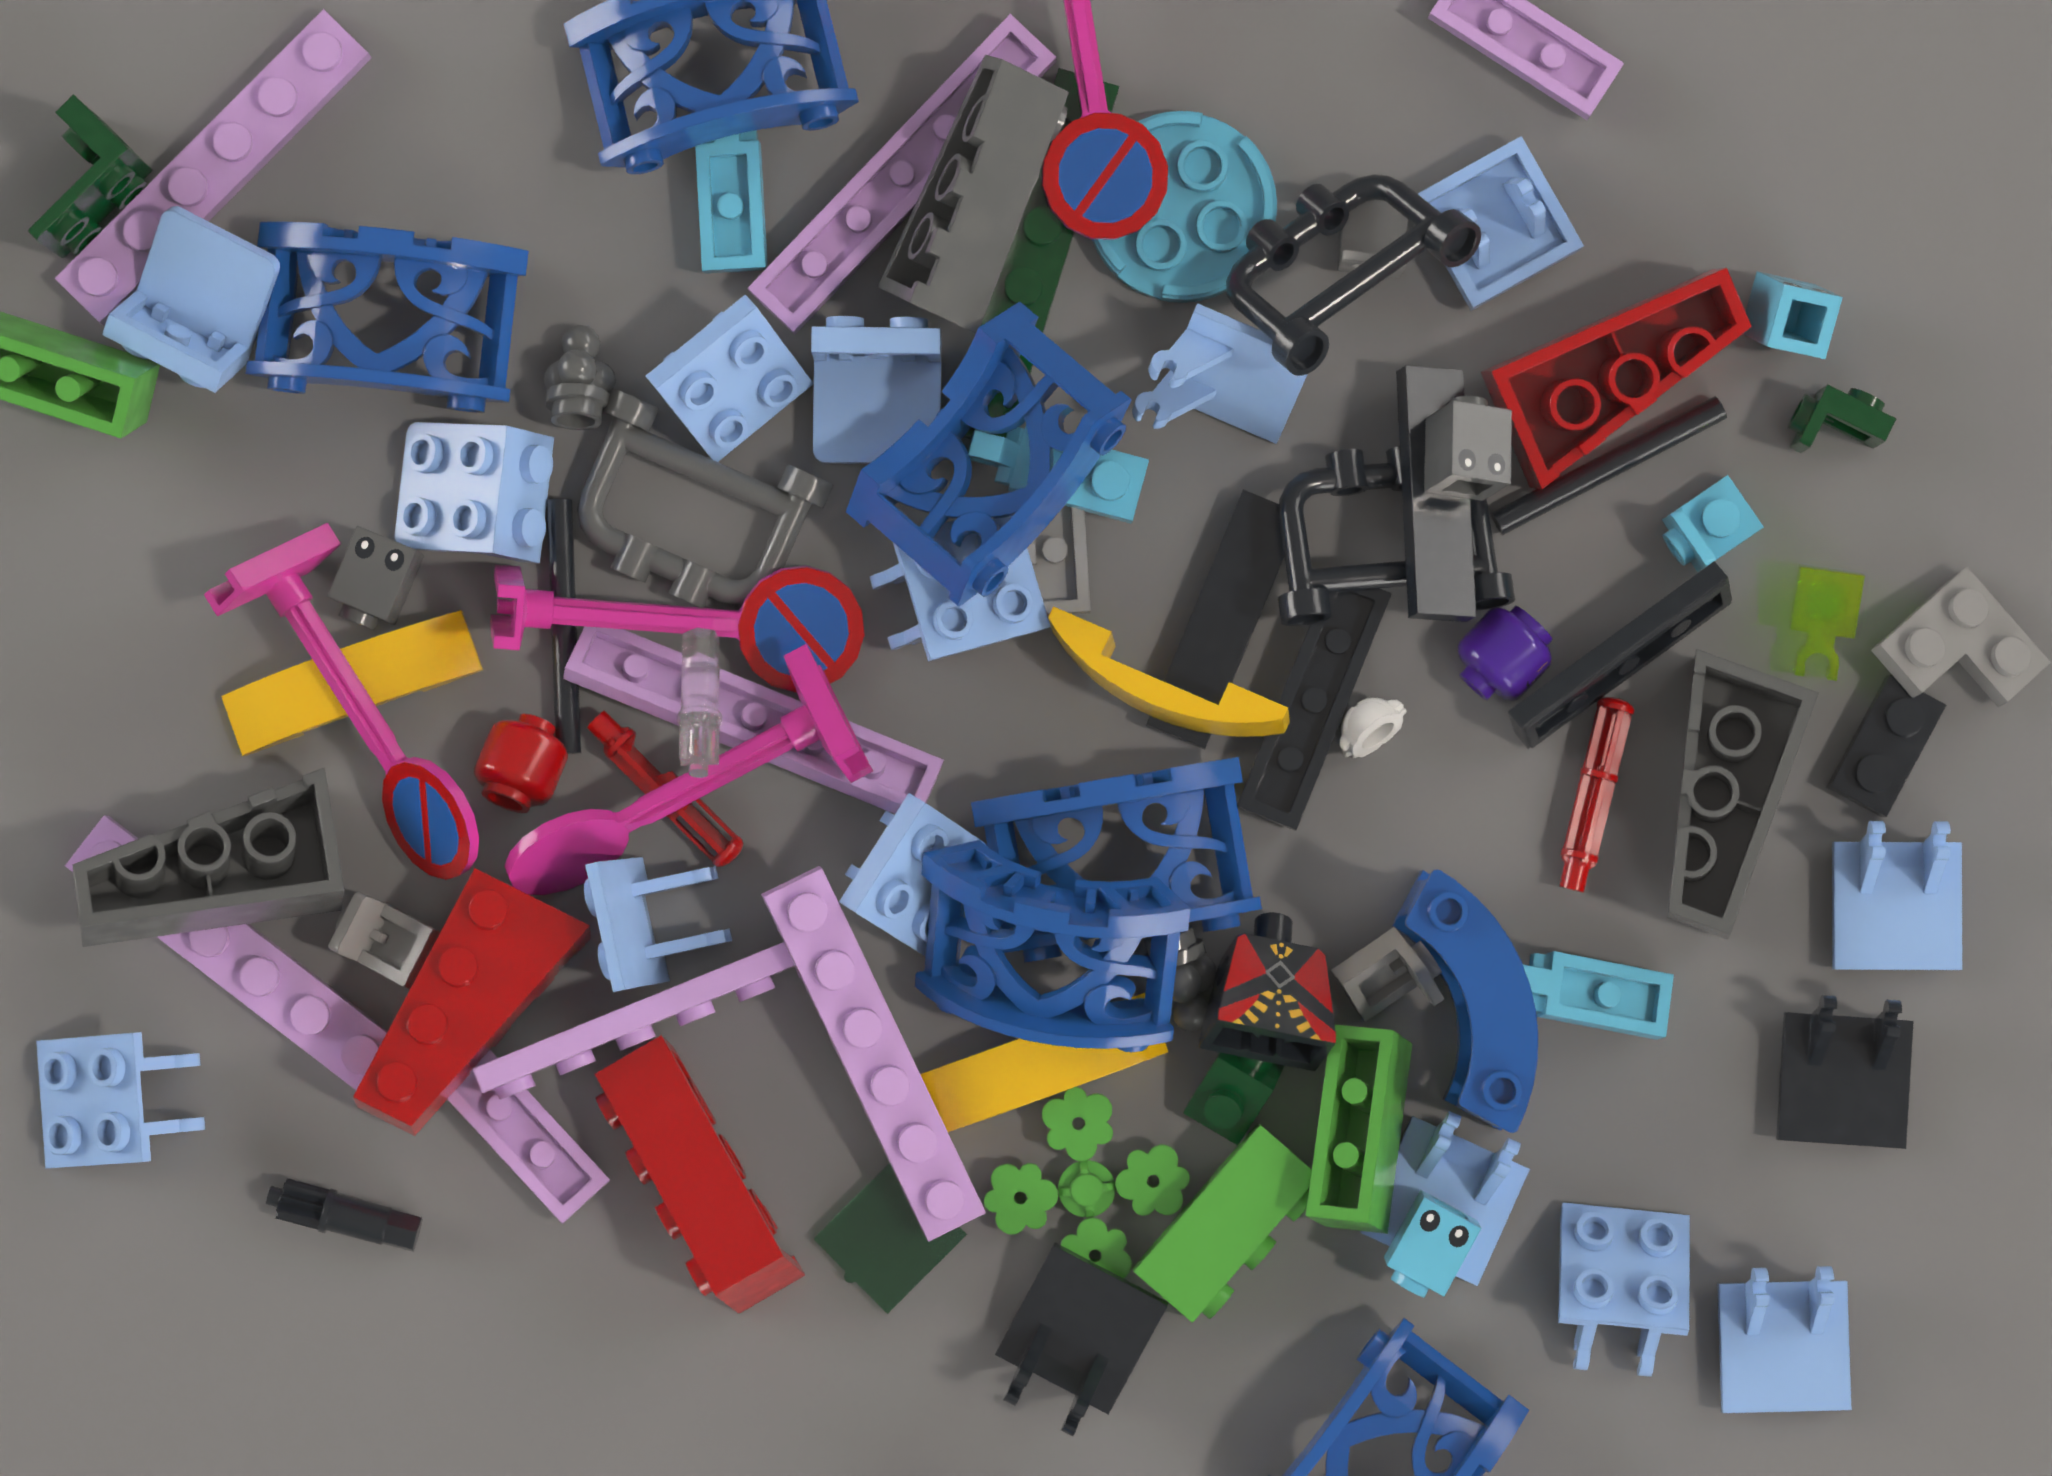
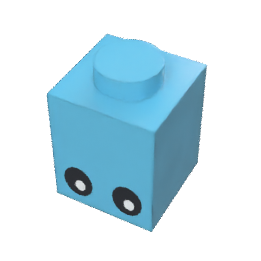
M1757 271L1746 308V314L1752 327L1744 332L1743 335L1770 348L1826 359L1843 297L1813 283Z
M1420 1190L1384 1255L1386 1265L1395 1270L1390 1279L1406 1290L1425 1298L1429 1289L1445 1296L1482 1229L1478 1221Z

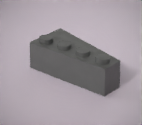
M989 55L984 56L877 287L974 333L977 332L978 327L982 324L1030 194L1038 180L1040 168L1050 141L1056 138L1065 122L1067 107L1064 104L1069 94L1068 91L1003 59Z
M1696 649L1667 918L1728 940L1819 692Z
M325 767L305 774L302 780L276 790L272 787L248 796L247 801L214 814L210 811L188 819L187 824L157 836L150 834L72 864L74 891L83 947L341 911L344 897L343 878Z

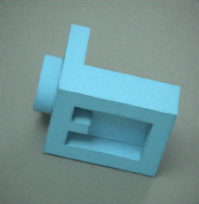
M1728 475L1662 519L1669 530L1662 535L1667 547L1681 565L1685 566L1691 562L1697 572L1764 528Z

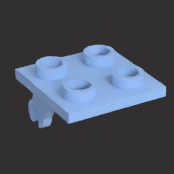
M1197 303L1187 329L1169 350H1161L1153 355L1148 368L1152 380L1158 379L1163 368H1168L1170 371L1153 391L1143 392L1137 396L1132 408V415L1136 421H1141L1147 409L1154 410L1157 416L1152 427L1160 429L1176 417L1196 409L1277 444L1307 374L1302 376L1293 375L1277 362L1272 355L1273 340L1261 330Z
M1012 516L995 520L1002 527ZM954 521L947 522L940 528L933 539L962 563L968 555L981 546L982 539L979 534H970L964 538L961 547H958L952 543L950 538V530ZM895 543L893 544L899 564L870 576L873 590L883 588L891 583L899 584L906 581L919 624L904 632L888 637V642L891 650L922 642L928 662L1051 627L1027 548L1008 566L1009 570L1005 579L994 592L986 597L977 593L960 607L949 599L950 591Z
M1869 821L1867 833L1860 842H1832V970H1962V842H1946V836L1951 832L1948 821H1934L1931 834L1924 842H1882V834L1886 833L1884 821Z
M643 857L600 861L585 865L588 879L584 883L585 901L590 913L597 917L602 939L598 946L599 965L605 978L611 980L613 992L669 982L665 956L732 941L729 928L656 944L645 895L719 879L716 866L648 880Z
M142 1032L36 1041L45 1169L151 1161L149 1135L205 1130L204 1117L144 1122L140 1071L201 1066L200 1053L144 1058Z
M1448 1111L1444 1120L1437 1127L1412 1116L1399 1143L1388 1234L1360 1231V1233L1390 1246L1419 1191L1423 1190L1476 1219L1481 1226V1231L1456 1274V1277L1478 1286L1530 1170L1512 1161L1514 1155L1518 1154L1521 1143L1507 1138L1503 1147L1496 1153H1493L1453 1134L1461 1121V1116Z
M1562 1203L1560 1212L1558 1323L1577 1325L1573 1350H1576L1573 1369L1588 1370L1591 1348L1598 1324L1641 1328L1637 1356L1640 1357L1637 1375L1651 1377L1661 1333L1687 1336L1689 1332L1690 1215Z
M1817 1266L1815 1278L1811 1281L1768 1282L1767 1268H1752L1751 1279L1746 1283H1717L1722 1413L1852 1410L1848 1284L1846 1280L1831 1281L1834 1280L1831 1266Z

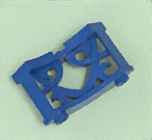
M607 0L564 23L569 47L580 49L604 150L598 153L600 164L603 167H625L628 174L636 175L652 172L664 165L663 159L713 140L740 133L791 125H801L802 129L807 131L824 129L836 124L839 121L838 114L859 102L856 89L848 87L827 0ZM795 4L798 5L805 37L790 34ZM752 8L756 13L749 20L750 25L757 28L765 27V31L736 25L732 21V14L735 10ZM708 15L715 27L730 40L745 46L758 47L743 72L721 95L692 87L665 72L685 52L692 36L693 19ZM666 27L674 32V38L671 43L657 56L650 59L648 56L657 53L661 49L659 43L650 40L651 34ZM611 50H614L621 63L630 73L620 83L618 82ZM784 50L810 54L819 89L793 91L786 86L787 78L792 75H799L806 79L807 76L805 69L799 62L790 57L782 56ZM765 85L770 95L753 98ZM644 86L648 90L638 98L634 108V116L636 121H638L642 114L653 111L657 114V121L653 127L631 135L623 101L637 89ZM677 107L691 112V114L677 118Z
M260 222L257 247L267 249V252L273 254L280 263V270L266 311L259 325L255 361H247L245 374L268 378L267 389L278 392L305 394L307 383L376 388L447 398V409L485 413L486 402H509L511 389L506 388L517 280L518 276H526L529 251L452 237L451 241H437V239L432 238L418 239L414 238L415 232L388 228L359 226L357 232L354 230L331 228L325 223ZM381 261L394 263L398 285L404 295L417 308L432 315V317L405 340L376 354L351 332L334 306L348 303L361 296L376 279ZM341 262H351L356 269L355 280L344 288L327 292L324 283L329 285L341 283L334 275L336 266ZM436 271L441 275V284L436 289H432V291L436 295L448 297L443 305L426 298L417 290V279L423 272ZM298 273L300 274L305 297L296 298ZM490 277L485 323L467 314L476 302L486 278ZM311 310L316 320L306 321L296 329L293 338L298 340L305 336L311 337L313 349L304 358L289 359L294 314ZM457 326L483 335L478 378L455 376L446 368L447 357L452 353L459 352L471 359V354L466 345L457 337L450 335ZM336 347L358 368L325 364L331 358ZM423 357L425 367L431 376L395 371Z
M1018 302L978 327L962 362L941 391L950 399L948 404L937 413V417L929 426L918 419L890 448L861 469L846 513L863 528L872 523L950 591L949 599L958 607L977 593L986 597L999 587L1008 573V566L1055 518L1090 473L1100 456L1109 453L1119 443L1126 431V425L1121 421L1132 399L1123 391H1119L1116 394L1113 393L1036 328L1035 324L1039 317L1021 302ZM1020 355L1024 356L1045 374L1037 384H1035L1031 374L1020 359ZM1058 387L1063 389L1088 411L1082 417L1076 431L1071 434H1067L1064 431L1063 423L1065 417L1074 409L1060 403L1045 410L1044 403ZM997 393H1002L1004 397L1003 405L1006 408L1012 407L1018 399L1019 404L1010 412L996 418L990 416L988 405ZM1026 422L1030 449L1027 486L1000 495L964 497L972 476L971 459L965 445L961 441L970 428L989 434L1007 433ZM1053 449L1062 453L1054 467ZM950 460L954 464L953 478L945 493L941 494L939 492L945 488L948 480L944 477L933 479L931 472L941 461ZM900 502L929 514L919 527L897 508L895 504ZM1012 516L1002 527L995 520ZM949 518L956 519L950 530V538L954 545L961 547L964 538L970 534H979L982 539L981 546L968 555L962 563L933 539Z
M1239 757L971 802L975 828L984 826L987 846L999 855L1020 864L1013 824L1015 822L1021 838L1037 864L1028 868L1041 872V875L1046 873L1056 883L1050 886L1075 890L1076 879L1085 880L1068 864L1086 854L1098 839L1103 823L1102 806L1117 804L1122 820L1133 834L1147 843L1168 847L1165 856L1151 877H1158L1191 908L1189 922L1201 920L1203 932L1241 926L1239 913L1262 909L1260 896L1253 897L1234 788V784L1243 782ZM1204 794L1212 838L1197 836ZM1152 803L1163 805L1167 816L1160 824L1173 825L1177 823L1174 835L1155 832L1147 828L1142 821L1144 809ZM1065 818L1077 819L1084 828L1083 838L1071 849L1058 854L1051 844H1061L1068 840L1061 837L1058 833V824ZM1192 848L1214 850L1221 896L1207 899L1198 898L1192 893L1190 889L1191 881L1195 876L1204 874L1212 877L1204 865L1193 861L1186 862ZM1006 921L1001 925L1002 929L1016 927L1015 924ZM1034 930L1031 937L1022 945L1002 950L1003 953L1022 950L1024 963L1062 956V951L1056 942L1054 933ZM1079 937L1081 941H1082V940H1088V939H1094V938H1088V937Z
M981 840L923 852L921 875L932 885L924 971H919L915 974V987L926 997L934 1001L941 1011L955 1014L971 1023L1004 1035L1055 1046L1095 1049L1117 1048L1125 1052H1140L1149 1045L1173 1040L1174 1026L1170 1023L1180 932L1188 931L1191 908L1158 877L1113 882L1076 879L1075 890L1041 884V872L1017 864L999 855ZM1004 921L1016 925V927L1010 929L1000 928ZM1034 930L1054 933L1057 944L1070 960L1089 970L1068 985L1041 995L1016 972L1002 950L1022 945L1031 937ZM1079 937L1099 939H1095L1091 947L1082 942ZM1152 937L1150 956L1133 955L1142 938ZM961 939L975 944L968 946L960 958ZM1119 975L1147 977L1145 999H1132L1136 991L1134 982L1129 978ZM1116 997L1128 999L1123 1001L1110 1002L1111 999Z
M1421 870L1391 927H1395L1415 944L1419 941L1424 944L1441 969L1442 973L1440 975L1445 985L1448 986L1457 1016V1054L1452 1077L1443 1100L1498 1130L1504 1129L1507 1132L1515 1133L1519 1129L1530 1100L1538 1062L1537 1015L1528 977L1510 938L1496 918L1478 898L1441 870H1433L1430 874Z
M1403 1318L1389 1335L1378 1329L1369 1339L1357 1357V1360L1364 1365L1363 1369L1314 1437L1282 1476H1307L1325 1452V1476H1348L1351 1446L1380 1436L1411 1432L1416 1433L1411 1449V1464L1415 1476H1482L1485 1472H1491L1516 1434L1529 1409L1511 1395H1508L1502 1401L1413 1333L1412 1329L1415 1325ZM1398 1359L1434 1385L1426 1409H1413L1417 1401V1391L1409 1377L1406 1391L1402 1394L1394 1395L1387 1390V1375ZM1370 1393L1374 1403L1381 1412L1350 1421ZM1445 1394L1482 1423L1480 1424L1456 1414L1440 1411ZM1431 1434L1441 1435L1433 1447L1434 1452L1445 1449L1451 1454L1449 1467L1441 1472H1434L1426 1467L1425 1452Z

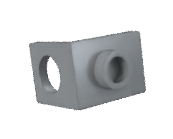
M1381 200L1367 201L1350 211L1349 218L1342 228L1337 271L1351 272L1405 234L1408 219L1387 202ZM1406 264L1388 277L1401 278Z

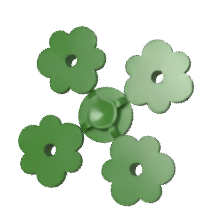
M1074 1087L1066 1090L1064 1099H1051L1042 1109L1043 1122L1050 1128L1047 1134V1142L1050 1147L1056 1150L1066 1148L1068 1155L1078 1161L1070 1165L1062 1173L1058 1189L1052 1181L1041 1179V1170L1034 1163H1026L1020 1169L1015 1165L1005 1163L993 1170L991 1175L993 1189L985 1194L984 1205L989 1211L996 1213V1224L1002 1232L1017 1234L1026 1225L1031 1229L1043 1227L1047 1220L1046 1210L1054 1207L1059 1195L1063 1206L1069 1212L1080 1217H1086L1078 1225L1077 1234L1066 1235L1061 1241V1246L1125 1278L1132 1268L1131 1258L1123 1250L1127 1243L1126 1235L1120 1229H1110L1108 1231L1106 1224L1094 1216L1103 1213L1109 1208L1114 1200L1116 1190L1121 1197L1133 1200L1132 1207L1138 1215H1149L1154 1209L1163 1215L1174 1214L1182 1206L1183 1195L1181 1189H1184L1189 1184L1190 1175L1187 1169L1177 1166L1178 1156L1176 1151L1169 1145L1159 1144L1152 1147L1148 1153L1141 1149L1131 1151L1127 1157L1129 1168L1122 1170L1117 1175L1116 1181H1114L1112 1174L1104 1165L1089 1160L1094 1156L1097 1144H1106L1113 1137V1129L1107 1122L1112 1115V1104L1103 1094L1094 1093L1087 1096L1082 1088ZM1081 1117L1085 1123L1082 1127H1075L1072 1123L1073 1119ZM1156 1175L1159 1178V1182L1156 1185H1150L1147 1182L1149 1176ZM1017 1192H1024L1027 1198L1020 1202L1015 1199L1014 1195ZM1094 1249L1099 1250L1101 1256L1098 1259H1092L1089 1256L1090 1251Z

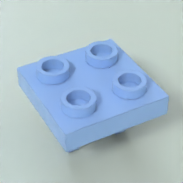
M1522 136L1418 193V195L1441 213L1452 209L1459 210L1481 229V241L1474 255L1458 267L1445 266L1470 311L1577 253L1584 247Z
M746 295L724 312L721 311L712 319L711 323L678 350L672 351L663 359L662 363L646 375L650 383L703 450L716 462H719L814 384L759 309Z
M908 793L895 815L889 811H885L879 821L887 825L861 868L859 869L853 864L848 868L845 875L851 878L852 882L839 902L926 956L932 883L921 875L923 852L980 839L927 803Z

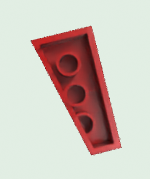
M1727 267L1712 269L1481 371V375L1495 407L1512 410L1511 445L1529 487L1542 490L1558 478L1564 470L1582 456L1589 454L1607 440L1606 438L1635 415H1639L1651 406L1667 390L1683 378L1688 377L1752 326Z
M474 868L353 1096L357 1107L416 1136L447 1101L455 1089L471 1074L470 1071L493 1046L495 1047L511 1029V1025L535 998H538L553 982L558 972L591 939L590 925Z
M662 1035L595 1073L604 1091L595 1097L596 1102L613 1130L621 1126L624 1127L634 1146L625 1151L626 1157L643 1185L651 1181L654 1182L664 1201L655 1206V1210L673 1240L681 1236L685 1239L694 1256L685 1264L692 1279L704 1296L713 1292L717 1298L740 1314L805 1276L795 1256H789L779 1247L773 1236L777 1233L776 1229L778 1228L766 1206H763L752 1188L747 1189L743 1182L747 1178L745 1169L722 1134L718 1135L713 1127V1125L717 1124L715 1117L675 1048Z

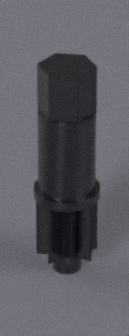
M288 1178L284 1182L283 1189L271 1186L266 1200L267 1205L277 1207L276 1219L317 1229L318 1232L322 1233L331 1231L379 1245L386 1244L414 1252L423 1221L422 1217L392 1210L391 1207L338 1194L337 1190L332 1188L329 1190Z

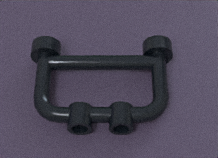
M1373 174L1358 177L1344 184L1333 193L1322 184H1313L1300 194L1296 203V211L1299 217L1282 228L1273 220L1264 219L1257 222L1250 229L1246 238V246L1249 252L1233 265L1226 279L1227 297L1241 314L1273 340L1272 355L1277 362L1293 375H1306L1314 371L1323 362L1328 353L1329 339L1318 328L1319 325L1425 250L1447 267H1458L1464 264L1474 255L1479 247L1481 229L1459 210L1452 209L1441 213L1406 184L1387 175ZM1367 201H1385L1416 225L1287 317L1251 288L1253 281L1269 268L1274 271L1288 268L1297 258L1299 247L1319 233L1330 236L1339 232L1346 224L1349 212Z
M1400 446L1388 449L1386 451L1387 463L1365 464L1361 449L1334 451L1325 456L1327 468H1316L1299 473L1286 484L1279 499L1278 515L1289 592L1277 598L1282 625L1303 626L1330 619L1332 612L1329 593L1407 586L1405 561L1312 568L1304 518V504L1308 498L1315 494L1330 493L1333 496H1350L1365 492L1366 490L1391 488L1393 491H1402ZM1487 498L1483 501L1470 499L1476 610H1487L1509 605L1515 601L1512 575L1510 573L1498 572Z

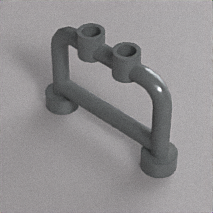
M612 388L608 406L602 412L614 418L583 486L577 511L581 529L591 543L615 556L610 568L644 583H646L650 572L673 581L669 594L701 608H704L708 597L727 604L742 605L746 596L759 580L784 568L811 504L824 508L834 485L796 467L787 465L776 488L650 433L649 431L659 408ZM627 450L777 515V521L754 572L746 579H730L609 525L603 515V506Z

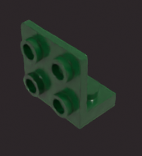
M74 94L55 112L70 127L61 136L78 154L93 166L28 230L39 243L61 258H65L71 251L75 255L79 254L102 231L99 223L116 207L123 210L147 186V182L144 179L153 171L95 112Z

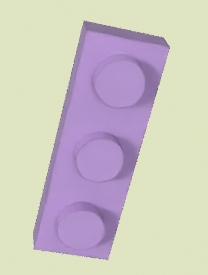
M1438 0L1428 16V19L1585 120L1589 119L1624 65L1622 61L1527 0Z
M489 1050L475 1067L495 1060L497 1057ZM472 1069L470 1071L471 1074L455 1089L447 1100L559 1222L564 1224L603 1188L610 1179L528 1090L499 1100L495 1089L484 1094L481 1092Z

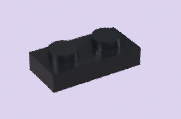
M1887 675L1826 787L1882 818L1887 817L1947 705L1924 692L1912 698L1893 675Z

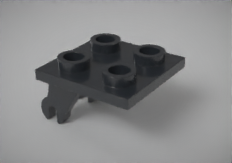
M1821 995L1819 1006L1812 1014L1784 1012L1776 1140L1906 1149L1914 1021L1897 1020L1898 1013H1902L1901 1001L1886 999L1883 1011L1876 1018L1833 1015V1010L1837 1009L1836 996Z
M1055 1242L995 1353L996 1356L1017 1366V1370L1003 1400L1015 1406L1022 1390L1027 1386L1032 1373H1035L1075 1395L1061 1428V1431L1070 1436L1075 1434L1081 1418L1084 1417L1089 1405L1109 1415L1169 1302Z

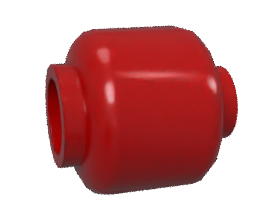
M526 713L521 714L518 721L503 720L495 723L489 731L474 767V775L478 783L483 787L482 796L496 806L516 813H528L530 807L547 804L554 794L568 759V753L564 744L554 736L555 726L541 717Z

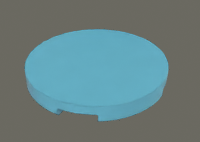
M1172 111L1152 115L1138 122L1143 124L1159 141L1168 164L1167 193L1157 214L1138 232L1116 240L1092 239L1108 269L1128 287L1145 296L1161 301L1178 303L1210 299L1227 291L1226 279L1233 265L1249 252L1246 246V238L1250 229L1257 222L1264 219H1271L1276 222L1277 196L1273 176L1266 160L1256 145L1247 136H1243L1228 124L1205 116L1203 113L1193 111Z

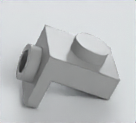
M356 892L349 905L339 915L335 933L329 942L328 948L410 989L440 931L390 904Z
M1395 927L1355 952L1351 957L1331 970L1352 1006L1364 1022L1417 986L1433 1006L1444 1000L1443 995L1433 980L1442 971L1430 952L1421 941L1410 947Z

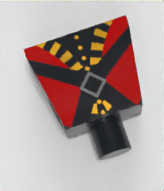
M1275 912L1260 914L1254 920V935L1239 934L1230 944L1217 968L1199 1038L1200 1049L1316 1071L1336 1044V1030L1326 956L1319 948L1292 943L1293 921L1290 917Z

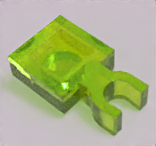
M1799 564L1789 628L1791 630L1807 632V638L1805 643L1796 652L1793 667L1794 675L1804 676L1807 658L1814 653H1821L1828 658L1825 677L1827 680L1837 681L1839 657L1834 649L1835 637L1855 639L1865 578L1863 573Z

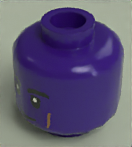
M1515 605L1511 611L1499 607L1492 608L1458 644L1457 651L1459 657L1466 666L1459 676L1476 694L1486 701L1494 693L1506 700H1518L1550 667L1552 655L1547 646L1553 639L1539 622L1519 606Z

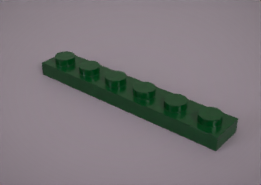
M1059 68L1054 85L1069 92L1064 104L1067 107V115L1060 130L1061 132L1068 124L1081 117L1075 72ZM1103 81L1107 108L1112 113L1119 92V86ZM1043 162L1038 180L1028 199L981 326L1013 305L1021 302L1039 317L1035 327L1044 333L1075 232L1066 228L1050 210L1042 189ZM1020 355V359L1031 374L1033 364ZM997 393L988 405L990 416L996 418L1010 412L1019 404L1018 399L1012 407L1006 408L1003 405L1004 397L1002 393ZM970 428L964 437L971 439L975 429ZM1007 433L993 434V435H997V436H1001V437H1005V438H1006Z

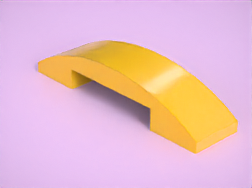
M1054 606L1049 614L1048 619L1053 634L1073 661L1092 680L1113 696L1145 714L1172 725L1197 732L1236 737L1285 733L1290 723L1288 707L1230 682L1219 705L1117 662L1111 659L1116 647L1112 631Z
M462 610L409 625L340 649L376 706L418 691L425 692L484 671ZM313 659L264 677L221 696L242 756H247L303 736L306 731L348 717Z
M1145 992L1142 993V994L1133 996L1132 999H1136V998H1144V999H1145ZM1016 1039L923 1072L920 1075L947 1132L1096 1080L1169 1051L1166 1043L1149 1045L1140 1052H1125L1117 1048H1074Z

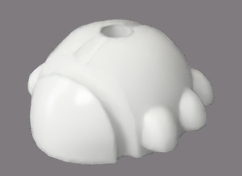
M1366 698L1357 702L1355 707H1351L1343 716L1341 723L1342 736L1339 745L1345 757L1362 758L1389 741L1402 727L1403 715L1407 712L1403 704L1398 700Z

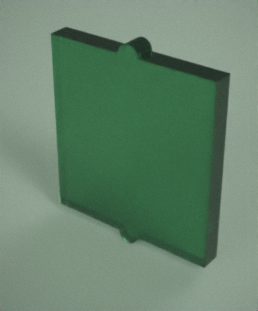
M889 1163L814 1240L845 1271V1281L848 1283L856 1282L888 1314L967 1233L959 1226L928 1242Z

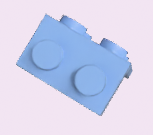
M172 206L160 218L137 291L109 313L102 335L121 344L128 353L139 358L150 359L179 374L180 378L186 383L195 387L206 388L216 393L246 365L250 357L260 322L266 311L280 270V263L273 254L179 206Z
M831 316L826 318V327L812 326L811 353L814 359L813 454L819 462L869 464L900 439L918 419L927 426L934 421L937 413L941 410L942 338L940 328H928V319L921 317L890 318V327H864V318Z
M426 422L411 424L406 433L394 536L395 541L416 550L478 553L517 562L540 563L542 541L546 532L545 515L549 480L553 470L554 437L507 425Z

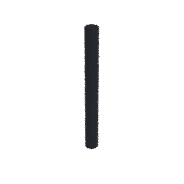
M1714 396L1555 479L1544 489H1536L1491 513L1492 519L1501 535H1504L1727 419L1726 411L1720 400Z
M572 499L547 500L550 591H554V597L576 598ZM552 624L555 737L564 744L568 754L581 753L579 685L563 679L565 666L577 643V626Z

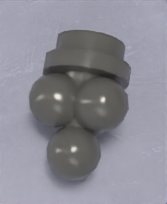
M576 325L568 329L563 336L561 344L564 355L559 361L552 363L544 375L545 387L547 389L545 403L546 408L551 411V422L554 425L569 430H591L601 425L602 415L605 414L602 411L608 406L609 394L615 386L616 379L614 371L608 364L594 360L600 349V340L597 333L589 326Z
M1189 925L1188 931L1180 932L1172 1000L1175 1003L1172 1007V1017L1176 1025L1181 1029L1194 1032L1202 1029L1208 1007L1207 1000L1199 993L1213 986L1217 971L1214 962L1205 956L1207 952L1204 942L1201 938L1195 937L1192 925ZM1152 937L1144 939L1147 953L1143 956H1150Z

